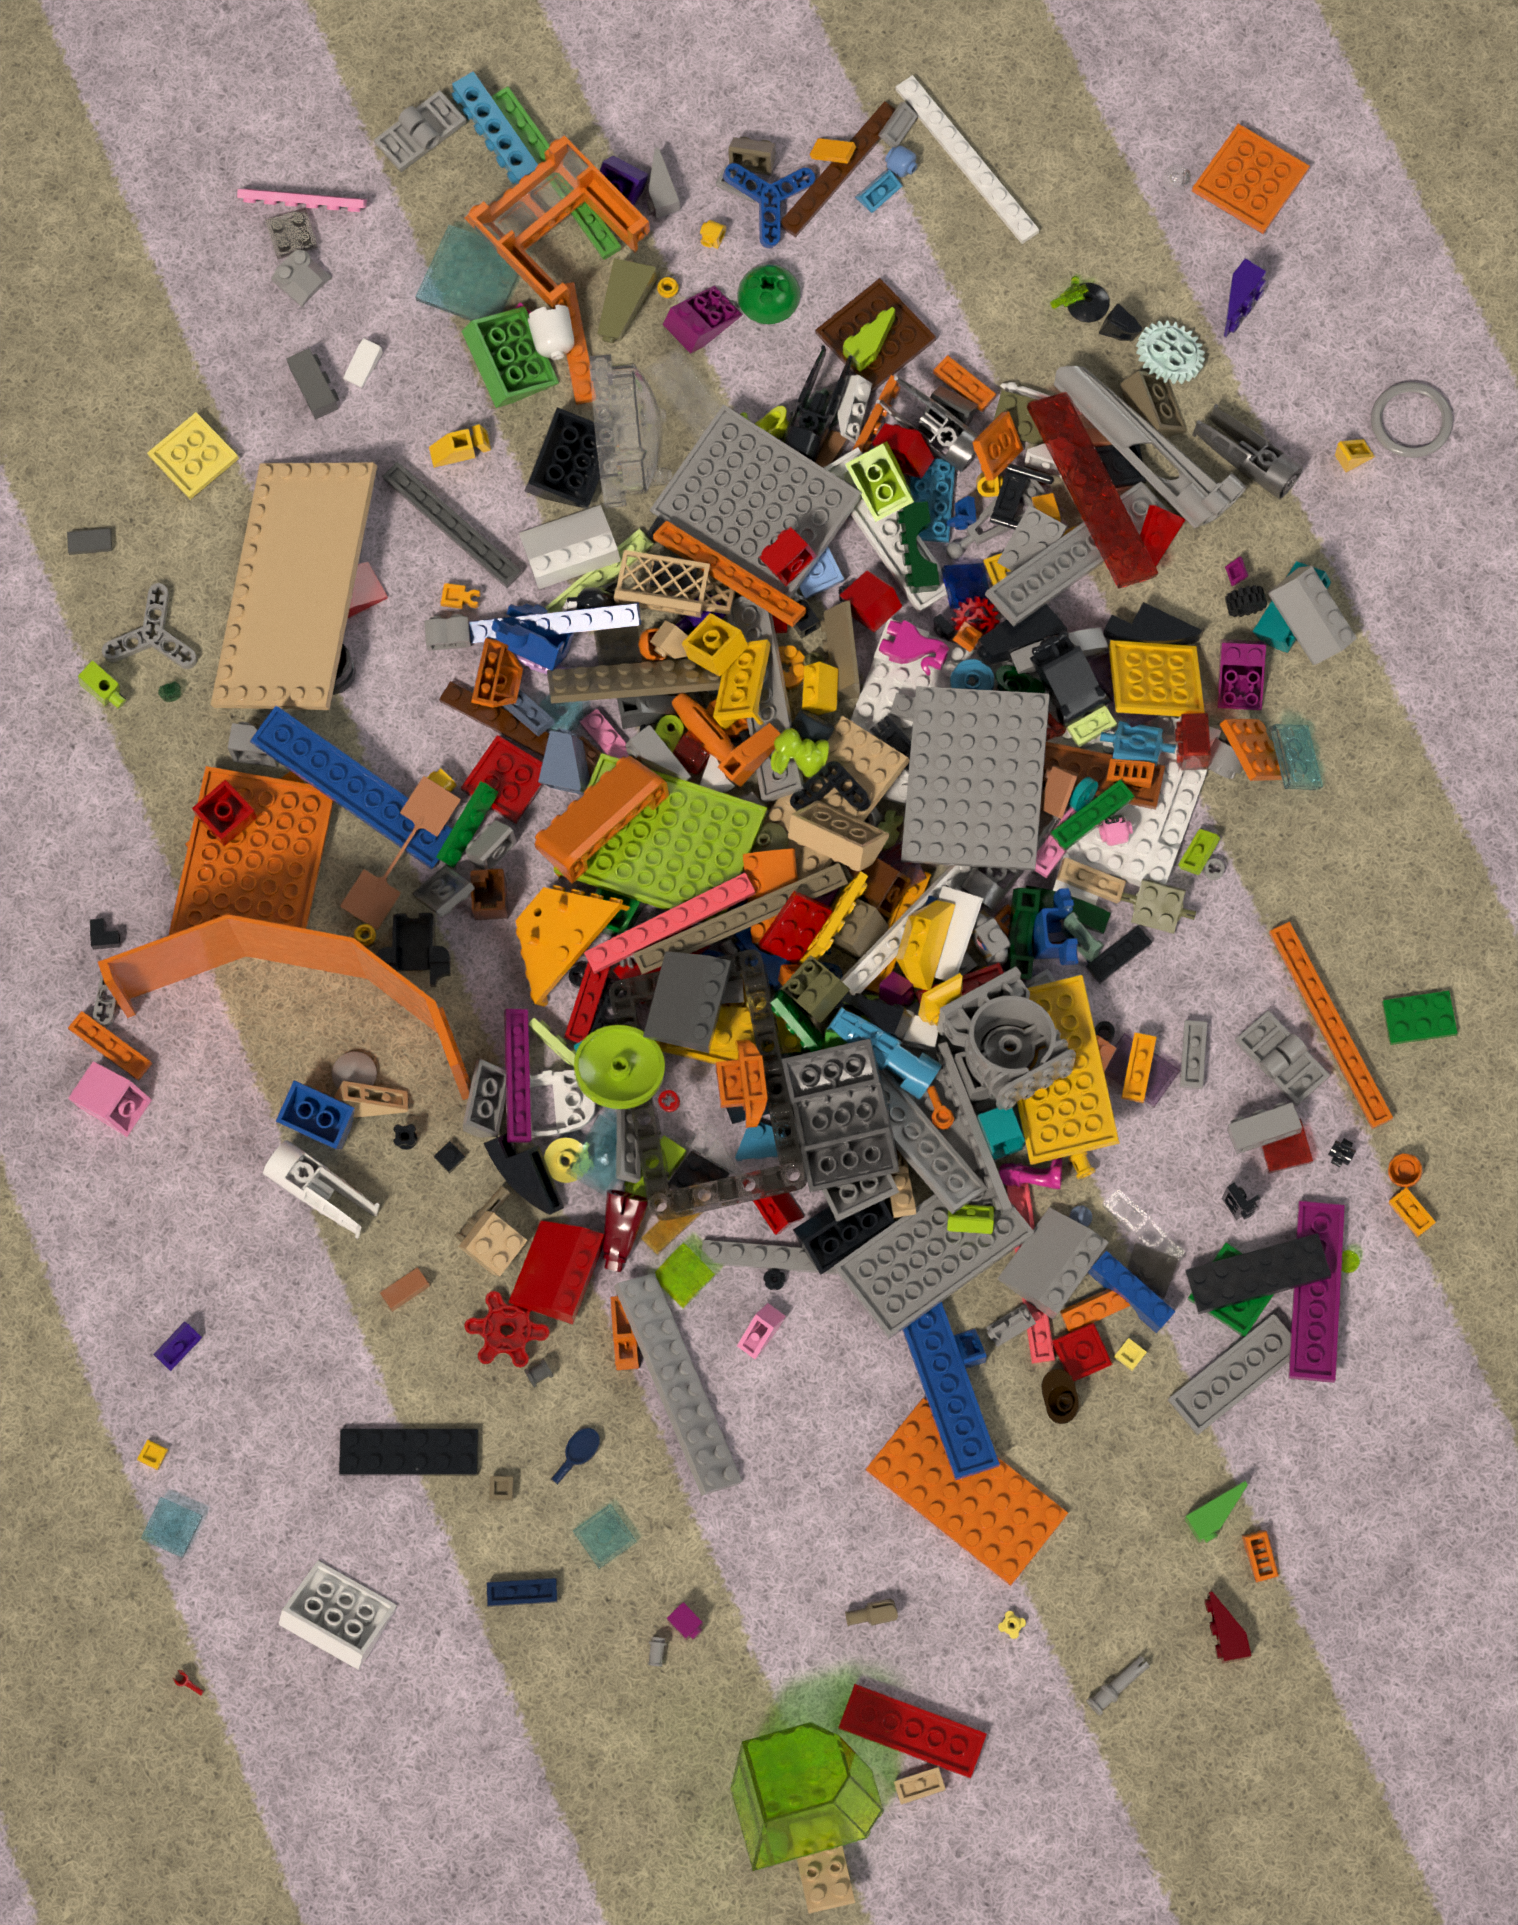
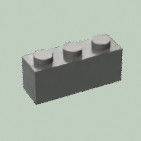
M310 348L286 358L289 369L315 420L338 410L337 401H340L335 389L330 390L328 386L331 383L326 371L321 372L319 366L322 364L318 355H313Z

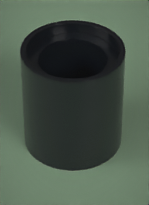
M1108 1021L1099 1022L1095 1027L1096 1035L1099 1036L1098 1032L1100 1030H1107L1110 1036L1103 1039L1111 1044L1115 1034L1114 1026Z

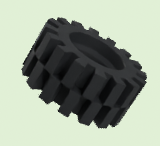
M1261 586L1241 587L1225 596L1228 613L1233 617L1248 616L1251 613L1256 614L1257 611H1262L1263 608L1267 607L1264 589Z

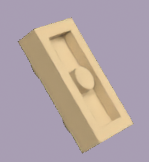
M939 1767L894 1781L901 1805L946 1791Z

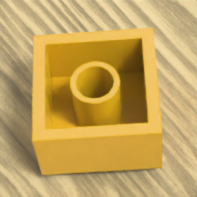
M711 613L681 643L689 660L719 677L748 647L740 629Z

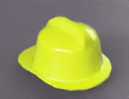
M775 407L754 424L777 439H782L789 423L786 418V407Z

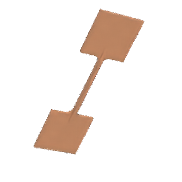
M423 776L400 812L413 821L415 825L410 836L383 877H376L363 869L340 907L378 930L401 892L387 883V876L416 831L423 828L438 836L461 799Z

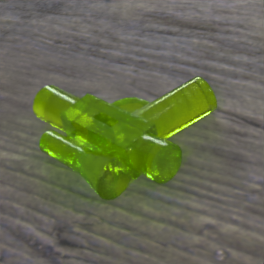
M1073 276L1071 278V287L1060 294V297L1051 301L1050 305L1053 310L1061 305L1067 307L1076 301L1084 300L1083 294L1089 290L1085 283L1079 286V277Z

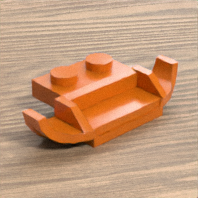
M736 1040L737 1060L720 1061L715 1064L720 1107L743 1106L746 1116V1128L757 1127L768 1099L763 1058L757 1047L750 1040Z

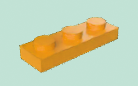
M1134 1032L1121 1099L1144 1103L1156 1036Z

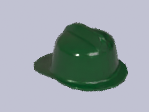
M1005 665L998 668L996 672L998 691L1045 694L1044 685L1036 678L1026 673H1018L1014 666Z

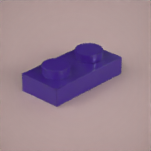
M184 1321L153 1355L171 1371L202 1337Z

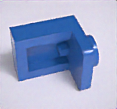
M966 496L955 503L956 516L947 521V526L955 527L956 530H965L976 522L974 497Z

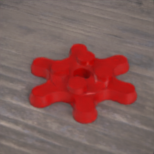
M496 1291L489 1292L485 1297V1302L489 1308L488 1315L482 1319L469 1318L464 1324L467 1333L478 1334L484 1338L485 1343L478 1352V1360L482 1364H490L498 1354L505 1353L511 1357L514 1366L524 1367L529 1361L528 1354L525 1351L526 1344L531 1340H546L550 1334L549 1328L544 1324H534L529 1319L531 1310L516 1305H507L503 1302L500 1293ZM505 1325H510L514 1331L510 1335L505 1336L501 1333V1328Z

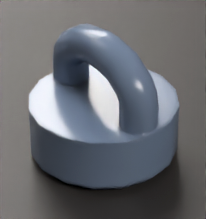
M1081 1205L1071 1210L1069 1218L1088 1227L1092 1221V1213L1087 1207Z

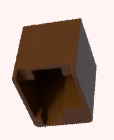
M472 870L470 872V879L475 889L471 892V905L475 921L508 919L507 881L504 870Z

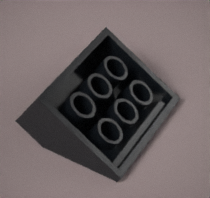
M557 407L524 491L545 500L588 509L617 431Z

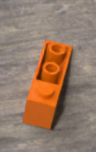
M771 723L767 724L733 749L720 763L718 768L732 782L741 787L775 750L774 741L781 733Z

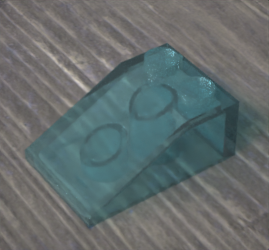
M599 1114L566 1171L568 1175L604 1196L607 1195V1190H612L618 1180L616 1178L617 1124Z

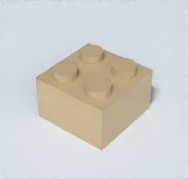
M485 1211L458 1247L492 1275L500 1277L528 1240L495 1213Z

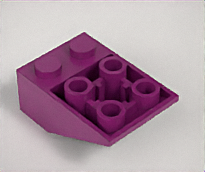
M714 285L671 307L663 322V326L691 354L705 347L743 314Z
M1220 639L1218 708L1262 710L1266 655L1265 641Z

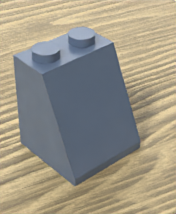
M558 728L557 732L550 730L538 780L539 783L552 789L584 795L590 782L583 741L576 738L577 734Z

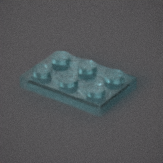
M1291 724L1272 725L1270 730L1284 788L1300 790L1321 789L1323 783L1309 726Z

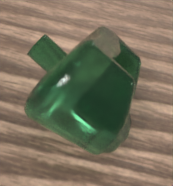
M176 681L159 687L158 695L165 702L176 701L182 695L181 686Z

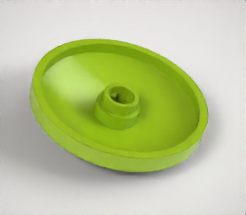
M611 1025L595 1030L581 1042L575 1054L574 1076L577 1085L584 1095L601 1106L612 1109H628L639 1106L651 1099L663 1082L665 1061L659 1045L655 1040L644 1038L642 1030L631 1026Z

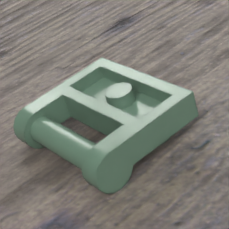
M1073 912L1064 920L1061 932L1067 939L1077 938V950L1090 963L1098 957L1099 951L1104 945L1090 934L1078 920L1077 914Z

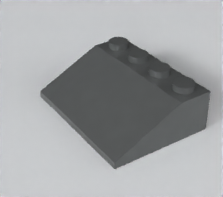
M666 951L643 1037L709 1053L731 972V961L707 955Z

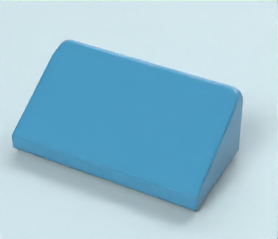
M885 170L857 194L855 198L873 213L902 187V184L891 170Z

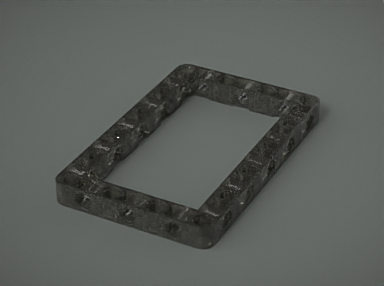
M746 950L716 958L731 961V972L728 982L742 978L744 981L756 1047L763 1058L768 1098L767 1104L779 1166L670 1191L667 1160L660 1140L661 1128L658 1112L654 1106L653 1098H651L647 1102L631 1108L648 1206L653 1215L661 1221L803 1189L808 1182L794 1110L790 1102L782 1064L784 1054L776 1014L771 1009L772 1005L770 1002L773 998L767 968L761 954L756 950ZM758 960L756 966L748 967L750 961ZM660 971L619 980L611 985L609 994L615 1025H626L642 1030L636 1008H638L640 1002L653 1000ZM621 991H627L625 997L618 998V994ZM766 1002L763 1009H756L758 1003ZM774 1044L772 1051H764L767 1045ZM776 1087H783L780 1094H773V1090ZM651 1117L647 1125H641L644 1118ZM790 1129L791 1134L788 1137H781L784 1130ZM659 1160L655 1168H649L651 1161ZM794 1172H799V1178L795 1181H791V1174ZM754 1182L755 1188L751 1191H746V1185ZM711 1193L709 1200L701 1201L703 1194ZM667 1203L665 1210L657 1211L659 1204Z

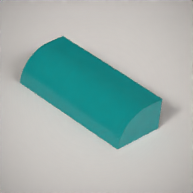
M1296 561L1287 577L1297 568L1309 565ZM1313 567L1325 588L1328 589L1331 581L1326 571ZM1271 601L1254 628L1253 633L1269 646L1288 653L1296 638L1274 602Z

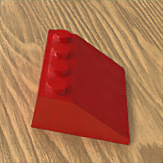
M540 1220L509 1303L573 1325L603 1249L604 1234L584 1227Z

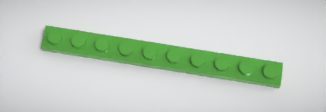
M507 86L492 95V99L536 163L546 162L544 152L548 150L550 145L510 88ZM554 175L548 180L561 200L573 191L559 175ZM585 202L570 213L603 260L621 250V245L604 221Z

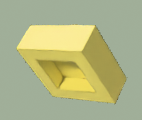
M1128 1338L1114 1358L1133 1371L1147 1352Z

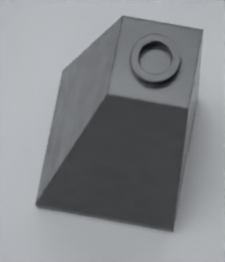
M1045 604L1016 626H1013L1006 619L978 639L976 651L980 658L986 659L989 664L1012 659L1010 654L1013 651L1043 641L1044 637L1048 635L1050 637L1052 635H1059L1062 631H1067L1068 628L1052 609Z

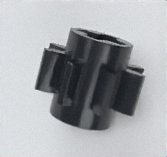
M1345 1138L1342 1142L1336 1140L1328 1153L1329 1156L1333 1157L1331 1163L1339 1168L1342 1163L1348 1166L1356 1152L1351 1148L1353 1143Z

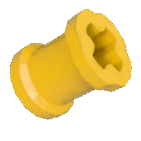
M1087 1152L1074 1154L1068 1158L1077 1172V1179L1090 1176L1096 1171L1089 1163Z

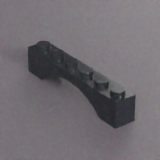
M847 992L834 1007H842L843 1009L862 1014L872 1024L891 1034L901 1042H903L912 1020L904 1006L900 1004L891 1006L877 998L874 1001L869 1000L866 996L859 993L851 995ZM795 1002L800 1007V1009L804 1011L805 1015L809 1014L797 1002Z

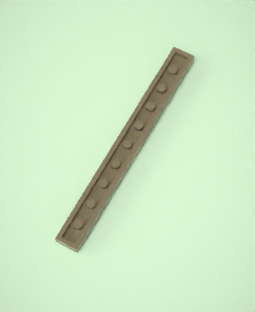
M837 863L640 950L633 955L643 975L662 966L666 951L690 954L778 915L794 890L815 899L848 884L840 864Z

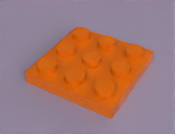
M1225 719L1220 723L1250 781L1283 780L1289 776L1286 764L1276 752V745L1269 739L1263 722L1259 719Z

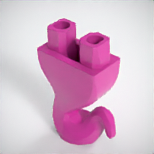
M903 620L902 623L890 621L887 634L896 638L894 642L883 638L879 646V652L889 656V661L899 664L911 663L924 657L921 661V668L927 676L931 674L928 666L938 670L942 669L949 653V648L944 642L922 636L917 628L908 621ZM930 653H935L936 656L930 657L926 655Z

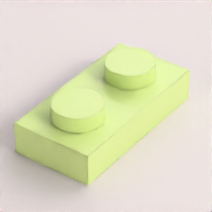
M1103 706L1068 726L1067 731L1079 748L1100 736L1101 731L1107 732L1113 729L1117 723L1107 707Z

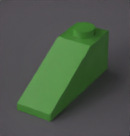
M1246 1481L1186 1515L1185 1521L1199 1543L1203 1540L1208 1543L1218 1537L1216 1533L1219 1532L1248 1486Z

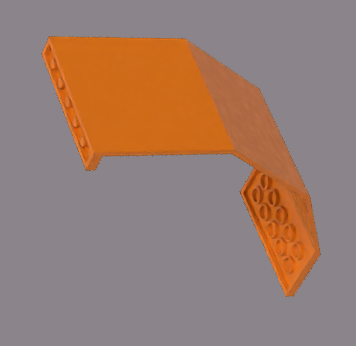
M226 914L98 961L106 986L127 1018L136 1015L130 999L246 956L368 979L438 1033L463 1100L469 1097L471 1082L443 1006L438 1008L434 999L352 937Z

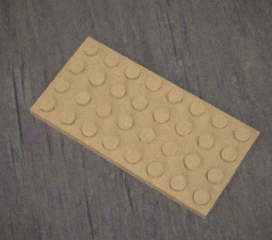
M842 716L834 726V731L828 739L829 751L826 764L831 761L839 762L868 793L871 798V805L865 811H856L835 788L826 794L820 802L864 822L910 760L907 756ZM834 769L831 771L833 775L838 773ZM802 772L803 781L806 783L811 777H805ZM826 777L823 778L826 782H829ZM852 782L844 783L842 790L848 791L852 787ZM816 783L812 790L814 792L821 790L823 783ZM809 792L806 793L810 798L812 797ZM857 793L854 795L858 802L862 803L864 801ZM792 794L779 798L769 810V814L764 818L762 824H778L788 834L791 814L796 812L790 804ZM800 799L798 803L802 805L804 801ZM789 839L788 849H795L798 881L828 868L833 862L832 858L816 853L813 849L799 845L796 841Z

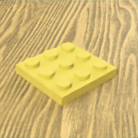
M197 412L147 452L154 463L190 500L239 459L238 455Z

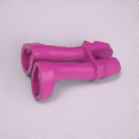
M1062 1158L1053 1159L1051 1166L1043 1169L1025 1166L1022 1163H1004L999 1167L998 1173L1002 1183L1005 1185L1021 1187L1022 1183H1030L1051 1189H1061Z

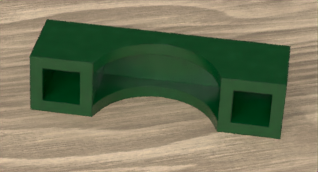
M928 501L913 502L896 512L897 523L901 524L902 532L899 533L900 544L904 545L905 553L902 554L903 565L907 566L908 574L905 575L906 586L910 587L911 594L937 591L940 586L937 564L926 560L918 551L916 543L917 536L926 530L931 523Z
M1015 888L1012 894L1008 934L1010 946L1007 949L1009 959L1005 964V972L1017 967L1021 972V980L1032 979L1034 960L1032 954V933L1039 911L1041 891L1036 889Z

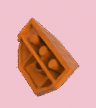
M485 638L471 703L492 708L516 703L523 668L515 655L508 650L509 645L498 640Z

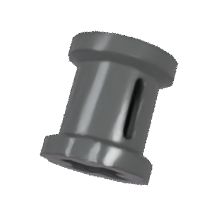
M544 1359L537 1366L524 1370L534 1388L537 1387V1383L545 1378L554 1377Z

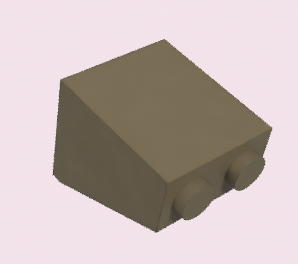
M857 899L854 909L844 919L843 927L833 937L834 942L831 946L859 960L887 932L889 926L875 907Z

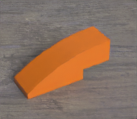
M612 1296L610 1300L616 1370L639 1369L636 1338L618 1296Z

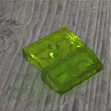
M684 1242L655 1272L659 1285L683 1309L716 1276Z

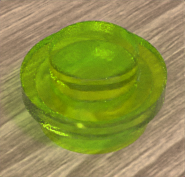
M1351 1250L1343 1251L1341 1271L1344 1273L1356 1271L1360 1264L1358 1255Z

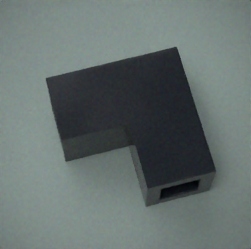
M104 918L90 919V941L93 950L121 947L119 931H106V921Z

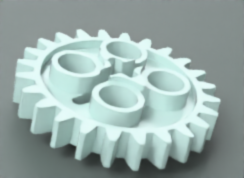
M1160 321L1156 325L1151 323L1149 328L1146 327L1141 333L1136 347H1138L1136 354L1141 355L1138 361L1145 362L1143 368H1150L1149 374L1156 373L1157 380L1163 377L1164 383L1168 379H1171L1172 384H1175L1177 380L1181 384L1185 380L1190 382L1192 377L1195 378L1200 372L1205 358H1203L1205 351L1200 350L1202 344L1196 343L1198 337H1191L1192 331L1185 332L1184 325L1178 328L1177 322L1173 326H1170L1169 321H1166L1164 325Z

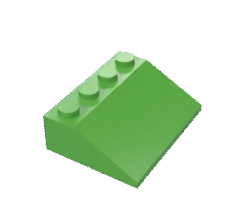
M525 306L472 320L462 330V334L496 408L515 403L559 384L549 359L541 356L535 349L528 323V318L530 317Z

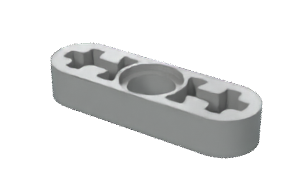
M101 974L93 1019L103 1027H109L114 1022L118 1003L114 997L109 1001L102 999L103 992L109 989L106 984L104 985L105 982ZM100 1004L107 1006L106 1013L109 1016V1018H105L103 1022L101 1021L100 1017H98L99 1015H103L104 1007L100 1006Z

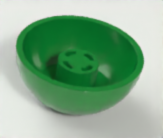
M758 265L749 270L742 278L737 293L738 304L743 313L757 323H780L788 319L799 305V284L794 275L780 265Z

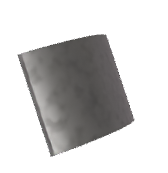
M871 1039L782 1059L810 1193L899 1172L889 1111Z

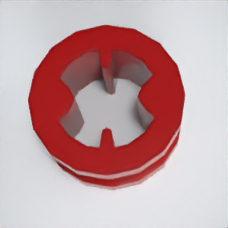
M665 1090L659 1095L658 1103L664 1111L674 1112L680 1106V1098L674 1091ZM668 1096L675 1100L670 1103V1106H667L664 1100H668Z

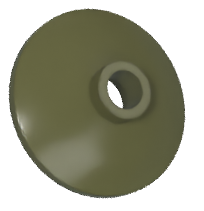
M775 823L762 824L751 853L788 849L789 838L787 832L783 827Z

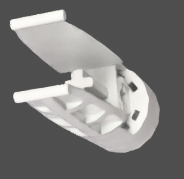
M285 1140L276 1149L264 1168L263 1175L303 1203L305 1202L319 1211L320 1214L327 1216L338 1225L355 1233V1238L357 1239L360 1237L361 1226L327 1201L334 1190L374 1216L378 1214V1203L374 1205L361 1192L346 1183L343 1178L338 1177L328 1167L288 1140Z

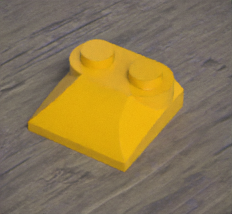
M960 973L922 994L918 1016L923 1022H928L931 1026H937L940 1008L962 997L963 976Z

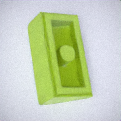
M965 1205L953 1214L948 1210V1231L993 1233V1206Z

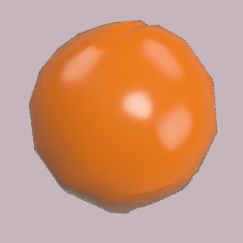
M648 628L641 633L638 646L640 653L650 661L666 659V657H662L654 650L656 646L650 642L659 628Z
M1402 1153L1396 1155L1389 1162L1388 1175L1395 1185L1408 1188L1415 1186L1420 1181L1423 1168L1420 1161L1414 1155Z

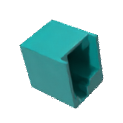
M996 1108L978 1115L977 1120L993 1160L1023 1149L1025 1140L1012 1108L1008 1110Z

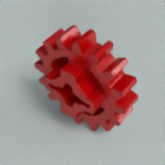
M974 596L973 600L967 597L966 603H958L961 607L959 610H953L957 616L951 618V620L956 621V624L952 627L955 630H959L961 625L967 622L984 636L995 628L994 624L999 623L1000 620L994 617L999 613L992 610L995 606L993 603L987 604L988 599L982 598L980 601L978 596ZM982 608L985 609L988 616L984 615ZM977 617H978L979 619H982V620H978V621H976V622H974V623L971 622V621H968V620L976 619Z

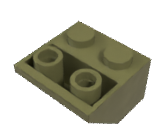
M809 956L781 988L820 1023L850 990L813 956Z

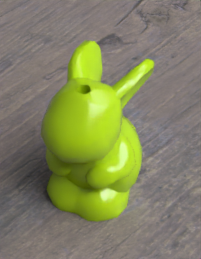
M785 729L774 741L775 751L771 757V768L781 775L787 769L790 759L793 758L805 777H812L826 764L829 742L825 739L818 740L816 743L810 739L802 741L795 729Z

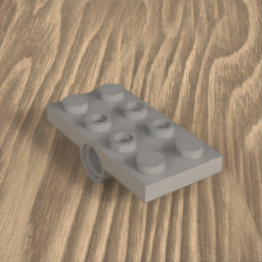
M439 90L417 108L414 106L406 108L400 114L398 122L375 138L374 143L393 165L402 172L465 125L466 119Z
M1269 1011L1264 1013L1235 1039V1043L1296 1107L1330 1077V1074L1310 1055L1303 1041L1295 1034H1290Z

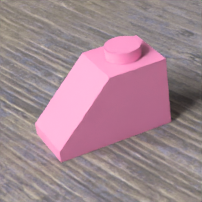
M767 1303L755 1314L737 1346L756 1359L778 1331L786 1316Z

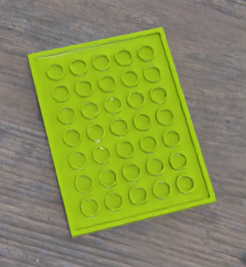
M601 753L588 787L597 784L600 781V777L606 771H611L619 759ZM652 770L667 782L669 796L654 810L649 806L644 808L587 860L588 870L577 881L668 911L743 873V854L751 853L766 816L767 807ZM554 867V869H553L554 873L559 874V875H562V874ZM729 907L700 922L704 923L726 913Z

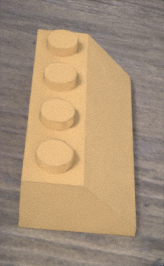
M817 800L791 814L788 838L796 841L799 845L811 848L816 853L828 856L833 861L845 864L852 870L860 872L874 863L889 838V833Z

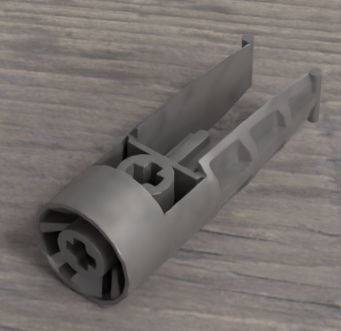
M895 376V381L945 419V422L942 424L928 412H925L919 423L935 434L931 438L883 400H876V403L880 404L904 428L918 430L930 449L962 473L977 456L972 442L979 435L929 396L901 379V377ZM951 420L964 429L960 436L956 429L946 427ZM944 432H952V441L945 442L943 440L945 438L943 436ZM938 439L941 445L948 446L950 449L945 455L931 443Z
M1218 404L1214 405L1209 419L1239 442V445L1200 420L1197 421L1192 434L1193 437L1198 435L1221 457L1276 498L1282 499L1296 484L1303 471V467L1255 431L1219 410Z
M1054 817L1038 837L1037 851L1049 836L1056 822H1058V817ZM975 867L960 887L968 894L983 898L982 904L994 911L1024 870L1002 868L1001 873L1003 875L1001 877L997 875L995 878L992 876V868L988 867L987 873L984 875L979 871L980 867ZM1007 870H1009L1015 876L1006 888L1002 889L997 884L1006 878Z

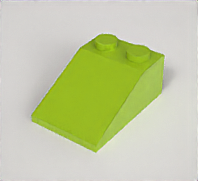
M887 441L845 464L858 490L862 492L861 496L875 522L914 502L900 466Z

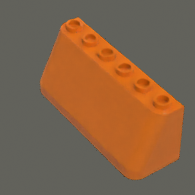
M623 756L611 771H606L600 777V781L597 784L589 786L578 801L574 800L571 802L567 811L562 815H557L547 829H542L536 834L535 848L562 875L573 883L588 870L587 860L644 808L649 806L654 810L669 796L667 782L632 756Z

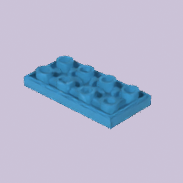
M934 458L922 479L911 476L910 492L914 502L928 501L931 523L926 530L919 534L922 541L949 543L950 526H947V521L951 519L955 467L944 459Z

